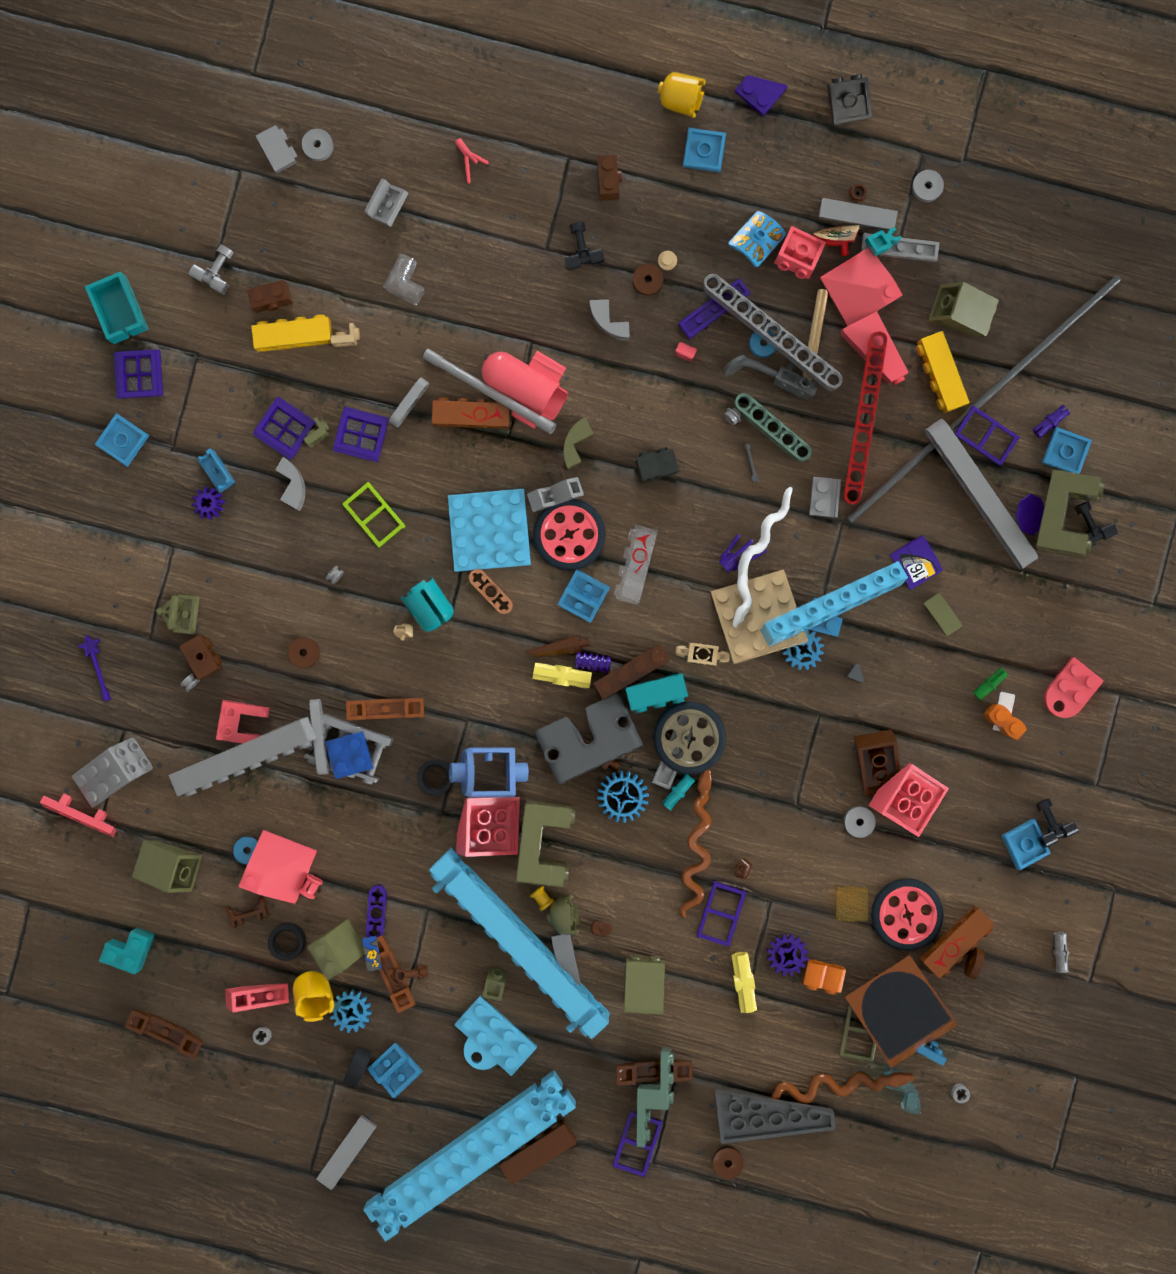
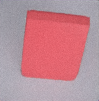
M680 342L676 348L675 356L692 362L697 349Z

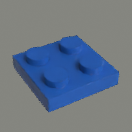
M364 731L325 742L335 779L374 768Z

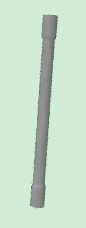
M427 349L424 352L423 359L436 367L442 368L531 421L547 433L552 434L555 430L556 424L547 418L536 414L503 393L488 386L486 383L445 360L434 351Z

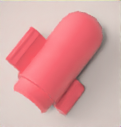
M503 351L494 352L483 363L482 378L488 386L549 420L556 418L568 397L567 391L560 387L559 382L566 367L539 351L535 353L529 365ZM511 411L514 418L533 429L536 428L534 423Z

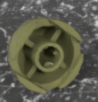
M572 895L558 898L552 903L550 913H547L549 925L552 924L554 930L563 935L579 933V930H576V926L580 925L577 904H572L571 899H574Z

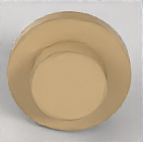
M664 251L658 257V264L663 270H672L677 264V257L671 251Z

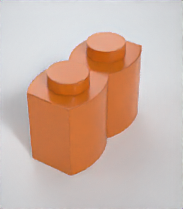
M992 703L983 713L986 720L998 726L1000 732L1008 738L1018 740L1027 730L1025 724L1018 718L1012 717L1011 712L1003 705Z
M812 959L806 961L802 982L806 985L807 989L817 990V988L825 989L824 992L833 995L836 992L841 993L846 973L845 967Z

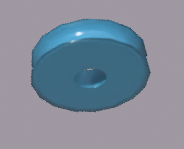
M767 330L769 336H776L773 331ZM754 332L749 340L751 352L760 358L771 356L776 349L768 343L766 346H761L760 341L763 339Z
M248 836L238 839L233 846L235 859L241 864L248 865L258 841ZM245 847L251 849L250 854L245 853Z

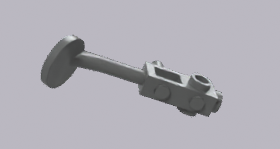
M741 355L730 361L723 369L727 376L738 372L743 367L758 370L775 378L774 385L806 400L809 397L813 398L818 389L815 387V382L793 372L796 367L793 363H789L787 368L781 366L778 372L745 355Z

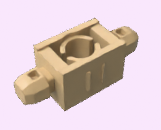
M689 643L688 648L686 646H677L675 652L677 656H687L686 662L704 665H716L717 660L719 662H728L730 657L728 652H718L719 646L701 643ZM694 646L698 647L695 652L703 648L707 653L711 654V661H707L710 656L702 660L696 654L694 655L697 660H693Z

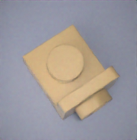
M349 323L350 334H347V332H337L336 335L331 336V344L334 347L357 346V340H360L359 328H356L354 323Z

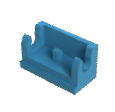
M208 449L206 455L198 456L199 463L219 493L236 483L216 451Z

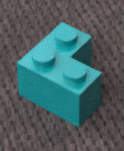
M136 928L130 932L126 943L111 939L105 943L99 961L135 975L143 968L155 934Z

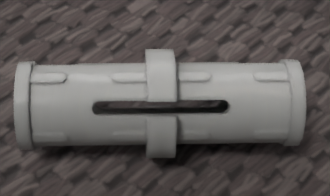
M1055 932V949L1053 954L1056 959V972L1067 973L1069 972L1067 933Z

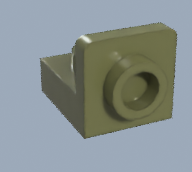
M313 418L319 428L317 430L316 428L310 430L306 434L307 437L304 438L307 445L311 448L330 436L327 431L330 428L324 419Z
M489 968L482 997L501 1001L507 971Z

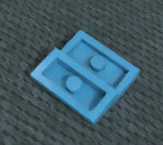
M576 569L557 605L591 623L610 587Z
M394 1043L367 1069L377 1083L384 1086L393 1099L423 1073L416 1062L397 1043Z

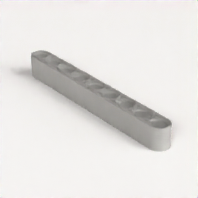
M709 274L705 278L703 289L708 296L828 391H834L841 385L842 375L721 277L716 274ZM714 281L717 283V287L714 289L709 288L707 283ZM729 293L732 295V299L726 301L722 295ZM744 305L747 311L741 313L738 311L737 306ZM759 317L762 323L756 325L753 323L752 318ZM767 330H776L777 336H769ZM782 342H791L792 348H784ZM798 353L806 354L807 360H799ZM813 365L821 366L822 372H814ZM828 377H834L837 380V384H829Z
M939 419L925 429L927 437L1016 566L1022 570L1038 559L1037 553L946 421Z

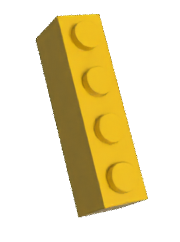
M315 315L312 319L297 317L294 321L278 319L276 323L269 324L267 321L257 322V325H251L254 349L257 352L331 344V336L333 335L331 320L329 317H325V315Z
M943 331L920 339L917 342L916 349L919 356H922L924 360L923 368L925 373L930 376V387L933 392H936L938 397L936 400L938 408L945 414L969 404L970 402Z

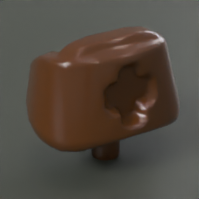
M745 858L740 859L739 863L735 866L737 868L734 875L741 879H747L753 866L752 863Z
M594 921L591 926V932L601 937L609 935L612 931L609 922Z

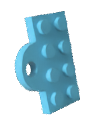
M481 995L455 1023V1026L468 1037L464 1045L465 1059L472 1067L479 1070H487L498 1064L512 1076L537 1048V1045ZM474 1052H479L482 1055V1059L474 1061L471 1055Z

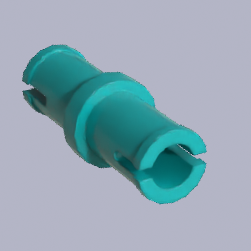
M685 774L677 786L672 787V792L662 804L669 810H672L681 797H685V792L695 780L688 774Z

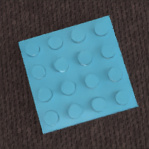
M524 489L448 495L454 572L531 565Z

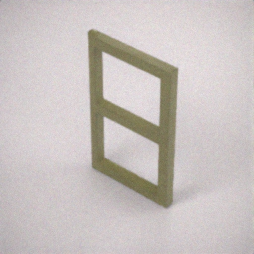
M848 1005L839 1055L873 1062L876 1050L874 1041L870 1057L844 1052L848 1030L869 1034L864 1028L849 1026L852 1008Z

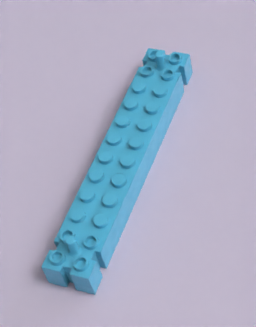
M450 848L430 868V875L438 882L432 887V890L438 893L444 888L450 896L454 895L458 900V905L463 910L467 909L472 914L471 918L473 921L481 924L485 928V933L490 938L494 937L499 942L498 946L500 949L508 952L512 956V961L517 966L521 965L526 970V976L532 981L535 980L539 984V989L545 995L548 993L551 996L553 1004L559 1009L562 1008L566 1012V1017L571 1021L566 1026L568 1032L571 1033L580 1025V1032L584 1036H589L593 1039L609 1024L610 1012L594 998L582 983L580 986L574 982L572 976L561 968L560 964L556 961L555 955L470 866L465 864L461 860L462 858Z
M555 1070L541 1079L540 1086L534 1083L385 1188L383 1196L378 1193L366 1202L363 1210L371 1222L377 1220L379 1223L377 1230L385 1242L399 1232L401 1224L406 1228L557 1121L559 1113L565 1116L576 1108V1100L568 1089L562 1090L563 1082Z

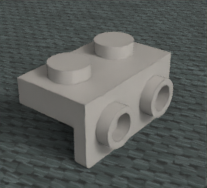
M381 179L367 204L365 213L374 221L391 227L409 193L404 189L391 185L385 179Z

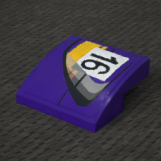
M923 535L890 554L893 563L899 561L908 577L905 584L910 590L943 571L937 557Z

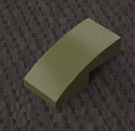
M940 593L923 603V606L934 618L936 625L946 637L962 627L961 622Z

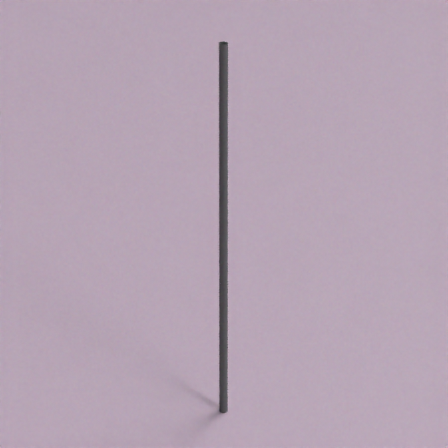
M1117 275L1112 278L972 405L978 409L983 406L1121 282V278ZM971 406L949 425L953 432L960 426ZM930 442L855 509L847 517V520L850 523L855 521L935 449L934 445Z

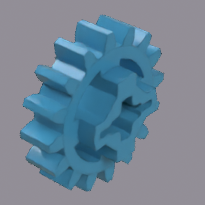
M808 629L805 630L808 642L793 646L795 653L793 657L790 651L791 647L786 648V651L782 652V655L788 656L785 662L791 661L790 666L794 667L797 665V670H801L802 666H804L805 670H809V665L815 667V661H821L818 656L824 654L823 651H820L824 644L818 643L821 637H814L816 632L808 634ZM812 643L815 645V652L812 651ZM806 645L805 650H807L808 653L800 654L801 650L798 646ZM803 657L810 658L807 662H800Z
M352 989L350 994H348L344 990L343 996L338 994L336 996L337 1000H333L335 1007L332 1013L334 1014L331 1015L330 1019L336 1020L334 1026L341 1025L340 1031L347 1028V1033H350L353 1028L355 1032H358L359 1026L364 1028V1022H369L370 1018L367 1015L372 1014V1010L368 1009L371 1003L365 1002L368 997L362 998L361 991L355 994L354 989ZM347 999H353V1000L350 1001V1002H345V1001H344V1000H347ZM350 1008L353 1009L352 1014L348 1013ZM352 1020L358 1021V1022H355V1023H349V1021H352Z

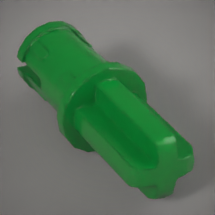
M999 668L988 679L985 678V682L972 693L982 701L992 690H996L995 687L1008 676L1007 672L1003 668Z

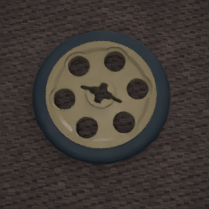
M682 702L668 708L660 716L654 729L653 742L656 753L667 767L683 774H696L711 768L720 759L726 745V732L723 722L713 709L698 702ZM682 714L688 717V723L683 726L678 724L677 721L678 717ZM701 717L707 720L705 728L697 727L696 721ZM692 727L691 733L695 740H691L689 749H687L688 741L684 737L689 735L690 728ZM672 729L676 732L674 740L666 739L665 733L667 730ZM710 735L714 738L712 746L704 745L703 739L705 736ZM679 747L683 750L682 757H673L672 751L674 748ZM698 750L702 753L701 760H692L691 754L693 751Z

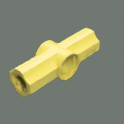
M535 663L533 679L548 681L562 686L572 685L590 688L592 672L572 669V667L561 665L552 666Z
M737 952L731 954L734 969L733 979L735 990L738 993L741 1013L754 1012L757 1010L754 994L755 982L750 969L748 953Z

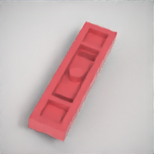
M63 794L59 802L43 796L41 799V805L51 811L112 838L116 833L113 826L104 823L107 814L100 809L93 818L70 808L69 805L72 798L66 794Z

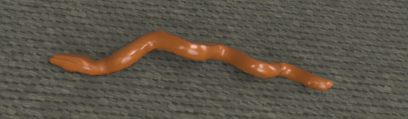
M710 769L700 774L697 784L699 797L693 803L694 813L700 819V823L689 834L687 845L691 851L701 857V861L686 868L681 875V881L684 886L695 893V896L681 905L679 913L683 918H686V911L703 901L705 895L703 888L694 882L691 876L704 871L711 863L710 853L697 843L698 838L708 830L712 822L711 816L703 808L709 800L708 792L711 789Z
M860 1071L856 1072L844 1086L840 1087L830 1075L819 1073L811 1079L806 1094L800 1093L790 1082H781L775 1087L771 1099L779 1100L782 1092L787 1091L798 1103L808 1104L814 1100L818 1086L821 1083L826 1084L835 1095L845 1097L860 1083L866 1085L870 1090L877 1092L883 1089L885 1085L891 1087L903 1086L913 1081L914 1075L912 1073L895 1072L889 1076L882 1075L873 1080L867 1073Z

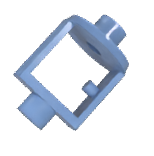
M469 747L462 751L460 763H450L449 766L450 782H460L463 796L469 798L515 797L516 782H527L529 776L527 763H515L514 747ZM473 754H485V761H493L492 754H506V791H473Z

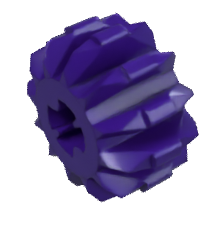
M204 487V493L201 490H197L199 497H192V499L197 500L196 503L191 504L192 507H197L194 513L200 514L202 519L207 516L209 520H212L213 515L215 517L220 516L217 512L218 510L224 511L220 504H224L225 500H219L222 497V493L216 494L215 488L209 490L208 487ZM207 500L212 501V503H209L211 504L210 507L205 506Z

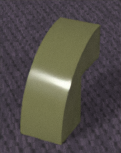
M586 417L580 419L570 429L566 437L564 460L567 470L581 464L580 457L574 446L594 437Z

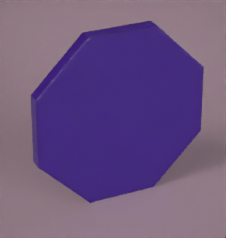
M1028 494L1019 501L1016 519L1022 532L1034 535L1040 530L1045 509L1041 498Z

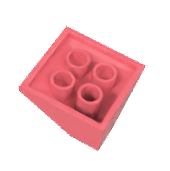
M869 247L820 277L847 326L871 315L902 296L893 277L877 256L874 257Z
M909 763L878 789L868 806L919 837L949 788Z
M520 797L466 798L457 831L456 854L465 857L518 855Z
M263 830L239 887L259 895L296 904L300 894L299 889L303 887L317 850Z

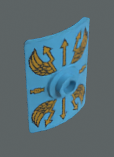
M756 211L728 244L745 255L754 267H758L786 236V232L770 216Z

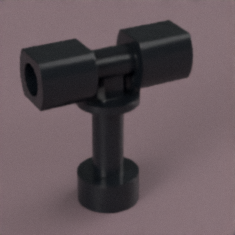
M585 222L571 224V234L576 235L579 250L576 251V255L565 257L568 271L581 268V264L591 262L594 265L605 262L602 249L591 251L590 248H586L583 232L586 231Z
M1089 501L1074 507L1077 515L1082 514L1087 524L1088 530H1086V534L1089 535V540L1092 541V547L1096 545V541L1100 539L1106 540L1118 534L1114 523H1109L1103 527L1095 525L1089 512L1092 509Z
M1050 798L1035 804L1038 811H1043L1050 826L1047 828L1048 833L1038 837L1042 848H1047L1057 843L1060 838H1068L1079 832L1074 822H1069L1065 825L1057 824L1050 809L1053 806Z

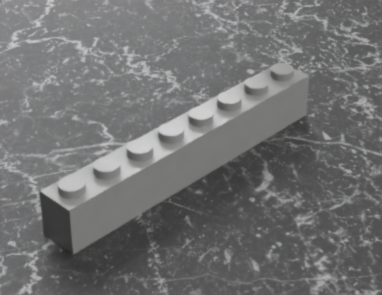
M308 717L172 773L169 775L177 797L183 794L188 797L197 793V788L201 787V790L212 787V782L216 780L218 784L229 780L228 775L233 774L234 777L245 773L244 769L250 767V770L262 766L260 762L264 760L267 763L278 759V754L282 753L283 756L295 752L293 748L298 746L300 749L311 745L310 741L317 738Z

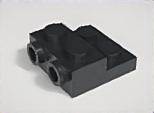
M856 74L850 76L851 80L843 81V77L831 79L832 83L827 84L833 124L872 118L868 77Z

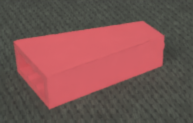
M877 311L843 328L840 335L864 360H866L870 336L875 332H883L887 336V347L881 378L888 385L893 382L896 385L905 380L904 376L909 372ZM875 336L873 338V344L875 346H881L883 344V338L881 336ZM873 355L870 357L869 362L871 365L877 366L880 363V358Z

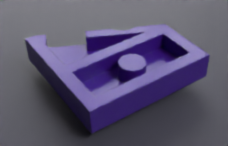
M747 75L734 92L761 116H764L787 90L788 86Z

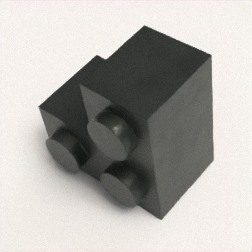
M668 447L657 450V454L655 452L651 453L650 450L639 453V456L636 458L635 463L642 484L679 473L673 449L668 450Z

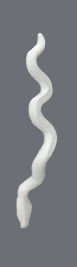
M788 487L785 490L780 510L777 513L769 514L764 519L761 525L759 542L749 546L741 555L738 565L737 589L743 604L736 610L732 622L734 628H737L743 622L752 604V598L748 589L749 562L754 554H760L768 546L772 524L786 516L790 507L792 487Z

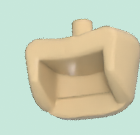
M411 624L396 625L393 633L400 640L404 641L405 637H413V626Z

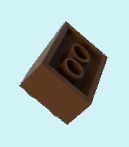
M892 729L854 736L865 796L875 795L880 787L900 771L897 741Z

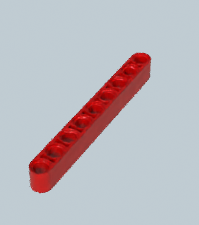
M880 331L873 333L868 342L843 494L845 501L849 504L858 503L862 497L887 347V336ZM875 336H881L883 338V344L881 346H875L873 344V338ZM873 355L880 358V363L877 366H873L869 362L870 357ZM868 375L876 376L877 382L875 385H869L866 382ZM871 394L874 401L871 405L863 402L864 395ZM867 413L870 415V422L868 424L861 423V414ZM860 432L867 435V441L863 444L857 441V435ZM858 451L864 454V460L860 463L855 462L853 459L854 454ZM853 471H859L861 474V478L857 482H853L850 478ZM850 490H855L858 493V497L854 501H850L847 498V493Z

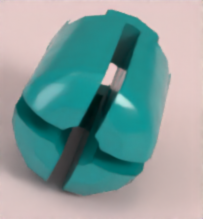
M432 576L428 578L429 582L423 580L410 589L406 598L403 595L400 597L424 631H434L441 624L450 620L454 613L452 605Z

